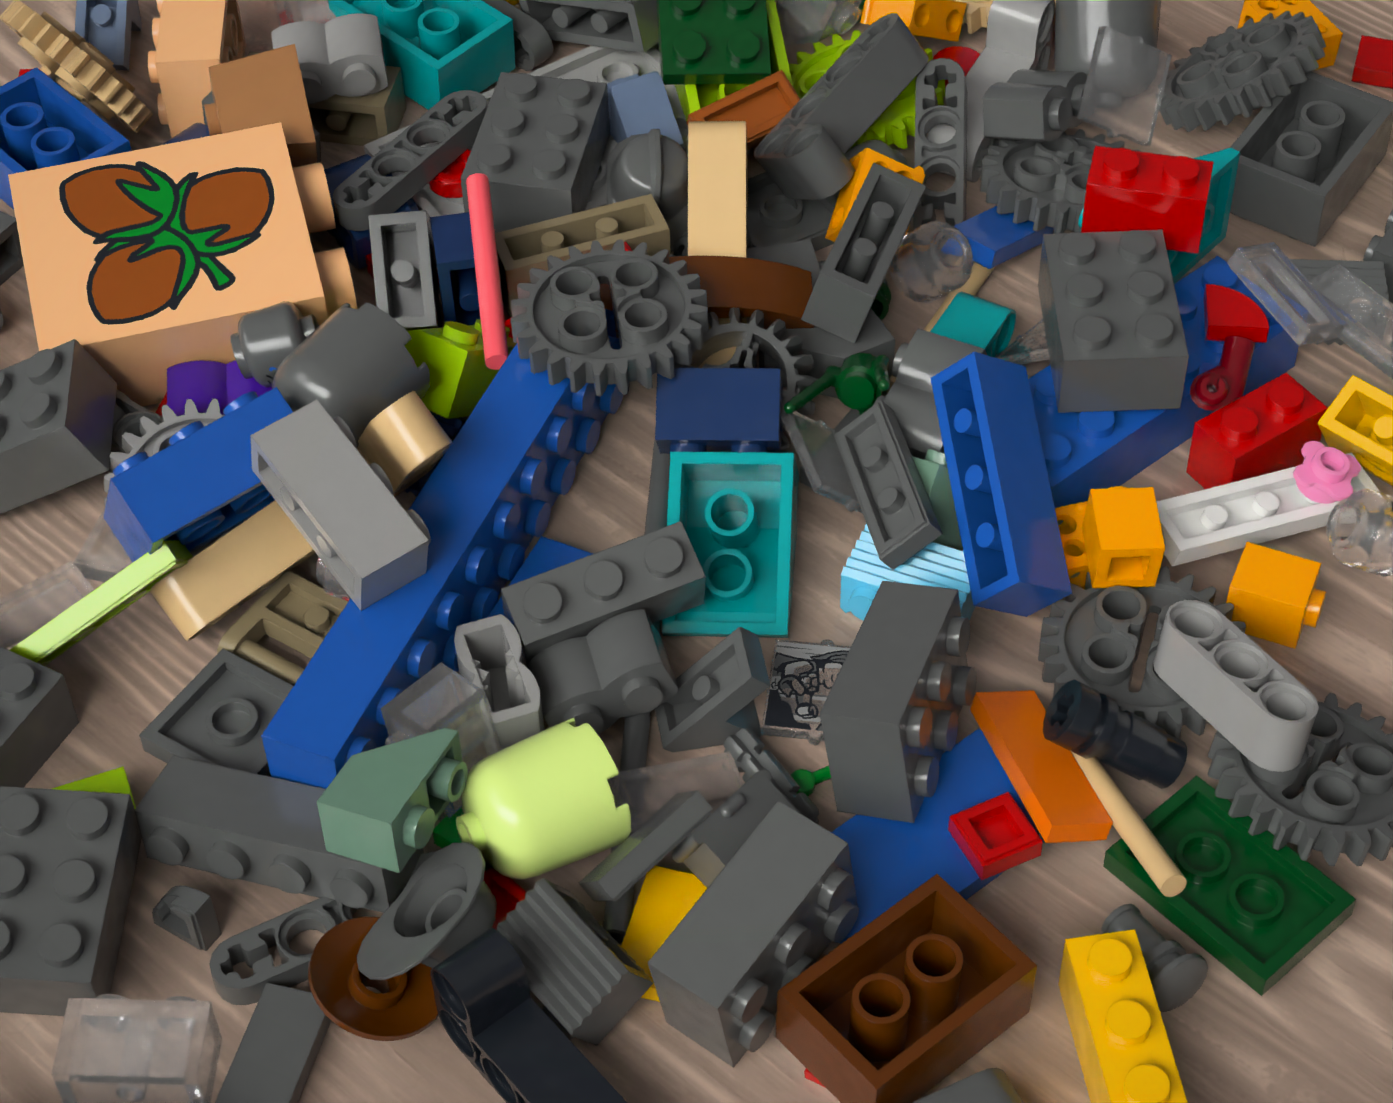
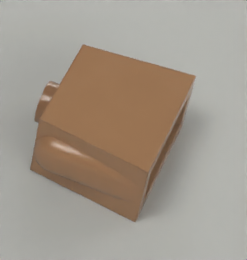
M295 44L209 67L214 103L205 104L204 109L210 136L281 122L292 168L317 163L316 140Z

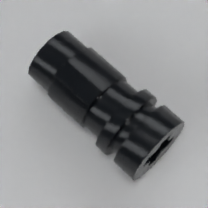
M1075 679L1068 681L1058 690L1046 711L1043 721L1045 739L1067 750H1071L1085 759L1096 756L1100 758L1101 762L1137 780H1145L1161 789L1167 788L1175 782L1186 762L1187 746L1185 742L1166 733L1165 729L1127 710H1120L1115 699L1099 693L1097 690Z

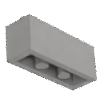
M316 399L250 435L252 471L360 611L426 573L428 544L431 542V537L424 521L414 510L405 511L393 496V488L388 476L377 463L369 465L358 452L353 433L342 418L337 416L332 419Z

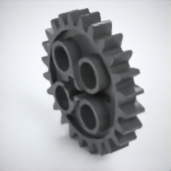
M1285 11L1277 18H1274L1273 14L1269 13L1257 23H1254L1253 19L1250 18L1243 27L1235 29L1233 26H1230L1226 29L1225 33L1208 37L1207 42L1202 47L1189 49L1191 56L1188 58L1175 60L1173 63L1176 69L1162 74L1164 81L1155 85L1157 93L1153 94V98L1166 125L1172 124L1174 130L1184 126L1187 132H1191L1199 125H1202L1205 131L1209 130L1220 120L1226 126L1239 114L1248 118L1253 110L1272 106L1271 99L1275 96L1291 94L1290 85L1307 81L1305 73L1318 69L1319 65L1316 60L1325 57L1323 48L1326 47V44L1313 17L1309 16L1306 18L1303 12L1291 16L1290 11Z
M1082 129L1077 130L1074 135H1067L1064 131L1054 142L1000 139L999 146L990 145L988 155L983 156L980 191L986 193V203L998 204V214L1014 213L1013 223L1015 224L1029 220L1034 222V231L1042 230L1048 226L1054 228V233H1064L1065 230L1081 232L1078 220L1084 207L1086 185L1095 145L1124 148L1125 142L1106 143L1104 134L1088 138Z
M618 239L615 242L612 250H603L598 241H592L591 252L582 254L579 249L570 246L568 247V260L563 261L558 257L550 255L547 257L548 271L531 268L529 270L531 283H519L517 285L518 299L511 300L512 318L510 319L513 342L518 345L520 359L530 358V367L533 374L547 370L549 384L551 385L561 382L566 377L570 378L571 392L577 393L586 383L594 384L596 396H602L608 384H616L622 395H627L630 382L636 380L645 388L651 389L653 388V374L658 373L663 377L672 379L675 377L674 362L688 366L692 363L691 350H702L704 346L703 333L709 330L707 292L700 289V276L698 274H687V262L685 260L670 264L669 250L663 249L655 255L649 256L647 253V243L645 242L640 243L633 251H625L622 239ZM600 284H607L610 289L614 322L619 335L620 349L618 350L612 349L610 346L605 308L601 301Z
M1163 566L1160 569L1155 587L1113 586L1109 588H1092L1090 573L1088 572L1086 574L1085 589L1070 583L1072 594L1066 596L1065 600L1060 599L1051 604L1050 617L1043 618L1038 661L1044 663L1042 680L1047 683H1055L1053 697L1064 684L1075 679L1097 690L1099 693L1115 699L1120 710H1127L1165 729L1166 733L1177 739H1180L1183 725H1186L1192 732L1200 736L1204 734L1206 720L1158 676L1154 670V657L1166 613L1174 603L1183 600L1201 601L1219 610L1230 621L1232 620L1234 605L1232 603H1223L1214 606L1216 588L1213 586L1205 588L1198 593L1192 590L1194 575L1192 574L1183 577L1178 583L1170 581V570L1167 566ZM1150 613H1157L1159 616L1156 623L1154 641L1149 649L1141 689L1138 692H1131L1129 687L1132 681L1134 664L1140 652L1147 616ZM1231 621L1245 633V622Z
M1329 693L1324 703L1318 702L1319 709L1301 763L1296 768L1285 772L1269 771L1257 766L1221 733L1216 731L1208 752V757L1212 759L1208 770V777L1219 780L1214 793L1217 798L1233 799L1228 812L1231 818L1250 816L1253 819L1248 831L1250 835L1254 836L1269 831L1275 835L1273 849L1278 851L1288 842L1298 846V854L1300 860L1303 861L1310 857L1312 850L1321 851L1329 866H1335L1340 853H1345L1356 866H1362L1368 852L1380 861L1386 860L1391 847H1393V733L1385 734L1382 731L1386 718L1378 716L1367 721L1360 716L1362 704L1356 702L1346 710L1338 707L1336 695ZM1338 755L1336 762H1332L1333 758ZM1301 786L1305 787L1303 792L1299 794Z

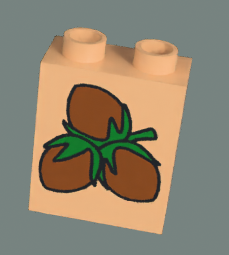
M281 122L8 175L39 351L52 349L76 339L115 380L117 390L123 392L142 407L161 403L167 392V368L189 361H216L227 364L236 360L231 345V335L238 332V322L247 313L283 301H289L300 309L303 317L313 314L320 326L345 303L350 304V308L357 309L352 277L344 247L314 253L309 236L311 233L336 229L331 197L322 162L292 168Z

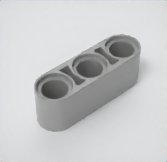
M1183 600L1171 605L1166 613L1153 661L1154 670L1158 676L1251 762L1269 771L1285 772L1296 768L1301 763L1319 709L1315 696L1213 606L1197 600Z

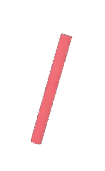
M475 173L466 179L484 358L485 365L489 369L499 370L509 354L489 178L485 174Z

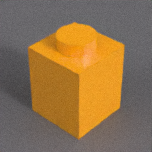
M1114 486L1107 489H1090L1082 532L1092 588H1109L1113 586L1155 587L1165 551V544L1154 487L1127 488Z
M1246 542L1229 586L1226 603L1234 605L1231 621L1245 622V634L1296 649L1304 625L1316 628L1327 592L1316 589L1321 563Z

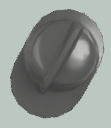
M651 129L649 133L631 135L622 140L609 154L606 169L607 205L652 194L670 228L671 252H673L676 240L688 231V156L677 142L661 135L660 129Z
M469 842L452 843L437 850L420 865L406 884L402 893L377 920L363 939L357 955L358 970L371 980H386L404 974L420 963L433 968L492 928L496 918L497 901L491 889L483 880L485 861L481 850Z

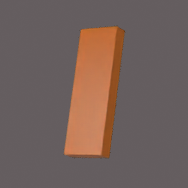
M1035 691L976 692L970 711L1045 843L1106 840L1113 821L1071 751L1045 739L1043 721L1046 709Z

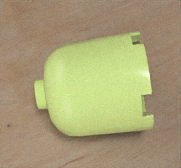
M574 718L568 719L483 758L470 769L461 796L464 814L456 818L457 830L461 841L469 842L481 850L486 863L501 875L515 879L539 876L617 846L629 837L631 833L629 805L626 803L619 807L615 806L614 797L607 781L619 774L617 767L604 742L591 725L585 723L576 727Z

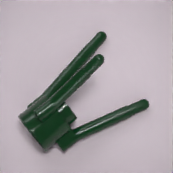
M857 353L848 357L841 368L832 365L828 366L822 377L799 392L784 405V411L787 414L794 413L831 386L835 387L838 399L845 406L857 409L859 415L863 414L874 405L883 391L890 388V378L887 371L889 358L886 355L875 357L869 353Z

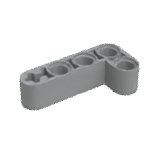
M993 0L987 22L986 47L965 76L968 92L967 181L974 183L980 178L983 156L988 155L990 145L999 146L1000 139H991L984 136L982 98L986 91L995 83H1007L1011 75L1017 70H1047L1051 53L1055 12L1054 0ZM938 124L929 130L926 138L933 143H945L953 138L956 129L949 124ZM940 171V173H944V174H947V175H950V176H954L953 174H951V173H949V172Z

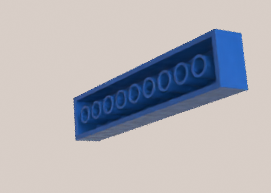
M605 309L610 346L612 349L618 350L620 345L619 338L616 337L613 311ZM516 343L453 440L452 445L448 448L408 509L414 510L422 518L431 537V542L428 544L426 573L362 611L350 598L261 735L271 777L327 789L352 755L412 738L424 718L430 719L434 716L439 707L445 683L453 671H459L454 643L457 626L489 616L498 602L501 588L505 586L508 580L512 581L522 566L525 551L534 537H541L545 532L552 506L560 494L566 495L569 492L575 478L578 463L584 453L591 454L599 439L601 425L609 413L615 414L621 405L623 395L618 390L616 384H608L602 396H596L594 384L586 383L577 393L571 392L570 378L567 377L561 382L551 385L549 384L547 370L533 374L530 367V358L520 359Z

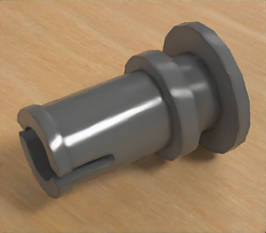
M1124 904L1115 909L1102 925L1101 931L1103 934L1135 929L1160 1012L1171 1011L1182 1006L1194 996L1206 979L1208 972L1206 960L1196 953L1187 954L1185 949L1174 940L1167 941L1143 917L1135 905Z

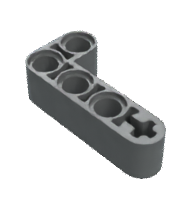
M891 13L872 23L756 147L754 157L786 198L821 200L832 196L842 189L855 172L854 166L845 156V153L927 64L928 54L897 13Z

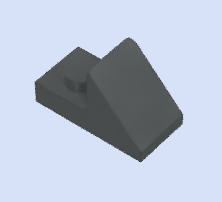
M739 626L675 680L679 689L678 692L668 701L655 708L663 749L674 753L724 745V741L729 735L736 734L742 728L751 729L758 737L761 736L762 732L754 699L771 685L759 636Z

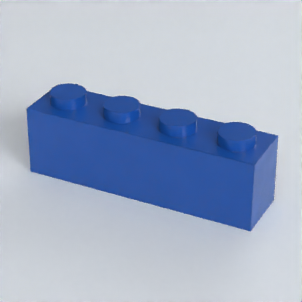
M974 351L931 377L973 606L1027 617L1072 594L1026 366Z

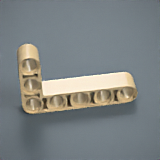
M689 121L688 256L747 258L748 155L746 121ZM718 318L720 325L730 323L729 318ZM741 318L742 323H747V318ZM736 347L726 348L712 354L698 368H703L705 363L710 365L727 363L733 357Z
M412 391L388 406L369 422L358 440L359 446L357 450L369 465L377 463L384 470L391 482L393 496L396 497L431 471L453 442L417 393ZM274 500L189 559L187 564L181 568H176L151 588L150 593L188 642L277 581L287 570L291 571L316 552L276 500Z

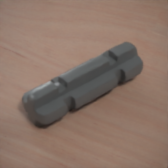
M742 728L736 734L729 735L724 741V757L737 772H745L742 776L745 782L758 770H768L772 776L770 781L802 815L819 824V809L807 794L797 793L801 787L770 751H762L765 744L753 730Z

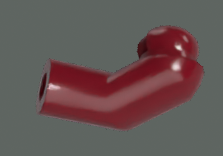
M1227 336L1225 338L1219 365L1198 375L1190 386L1191 398L1199 408L1215 411L1243 396L1255 342L1238 336Z

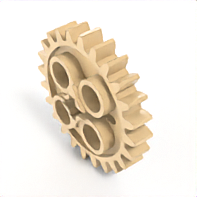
M13 0L1 14V21L21 38L17 44L42 66L40 70L77 100L80 102L84 100L108 121L114 116L136 133L153 115L152 111L133 94L135 88L115 71L116 69L112 66L114 63L90 42H86L75 31L72 30L70 32L45 11L39 15L20 0Z

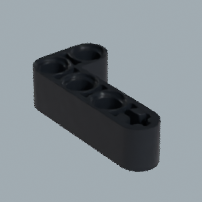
M494 928L488 929L431 969L430 975L437 1012L444 1029L463 1055L506 1103H627L531 999L526 969L513 946L499 931Z

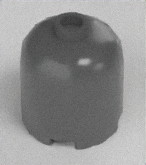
M1055 0V71L1086 73L1088 84L1091 85L1094 94L1092 108H1117L1119 98L1138 94L1151 81L1156 62L1161 0Z
M345 303L283 360L275 373L272 389L278 388L293 412L317 399L332 419L338 416L345 421L353 433L358 447V440L369 422L384 409L412 391H415L420 399L426 395L430 388V374L425 362L417 368L413 357L405 347L412 340V337L391 315L370 303H365L359 309L350 308V304Z

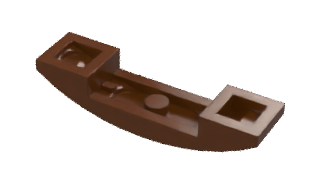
M669 257L670 264L685 260L687 262V274H698L700 276V289L707 292L708 313L715 312L718 318H729L730 309L735 307L739 308L741 318H751L755 310L762 311L764 313L763 329H768L777 319L785 322L786 329L814 328V325L801 320L813 291L810 271L779 262L745 257ZM600 284L601 301L604 304V308L613 311L609 286L607 284Z

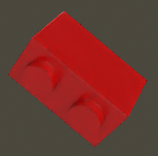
M1095 145L1086 185L1081 233L1163 230L1167 250L1198 254L1214 162L1192 159L1186 156H1169L1132 151L1127 148Z
M1286 372L1195 422L1186 473L1204 489L1301 465L1304 460L1301 453L1304 444L1309 441H1321L1322 432L1317 422L1328 407Z

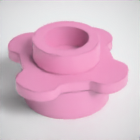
M1318 441L1306 442L1301 449L1304 457L1303 463L1296 466L1293 472L1299 490L1310 500L1323 504L1350 499L1354 491L1350 485L1352 477H1356L1361 470L1358 460L1336 448L1325 447Z

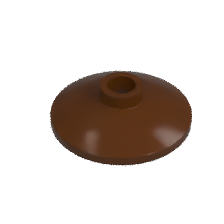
M358 917L341 922L328 930L320 938L309 962V986L316 1003L324 1014L347 1032L376 1041L402 1040L419 1034L428 1028L439 1016L430 975L432 968L420 963L404 974L386 980L368 979L358 970L357 955L363 939L380 917ZM366 987L376 988L381 993H375L373 991H370Z

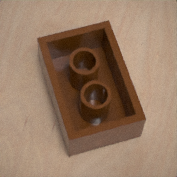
M936 874L778 990L776 1038L841 1103H912L1029 1013L1037 965L945 880Z

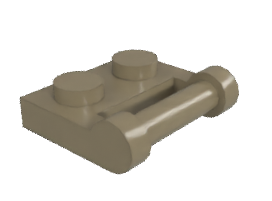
M287 570L226 631L219 642L217 654L224 648L294 686L304 668L261 646L257 642L267 634L305 656L312 658L348 601Z

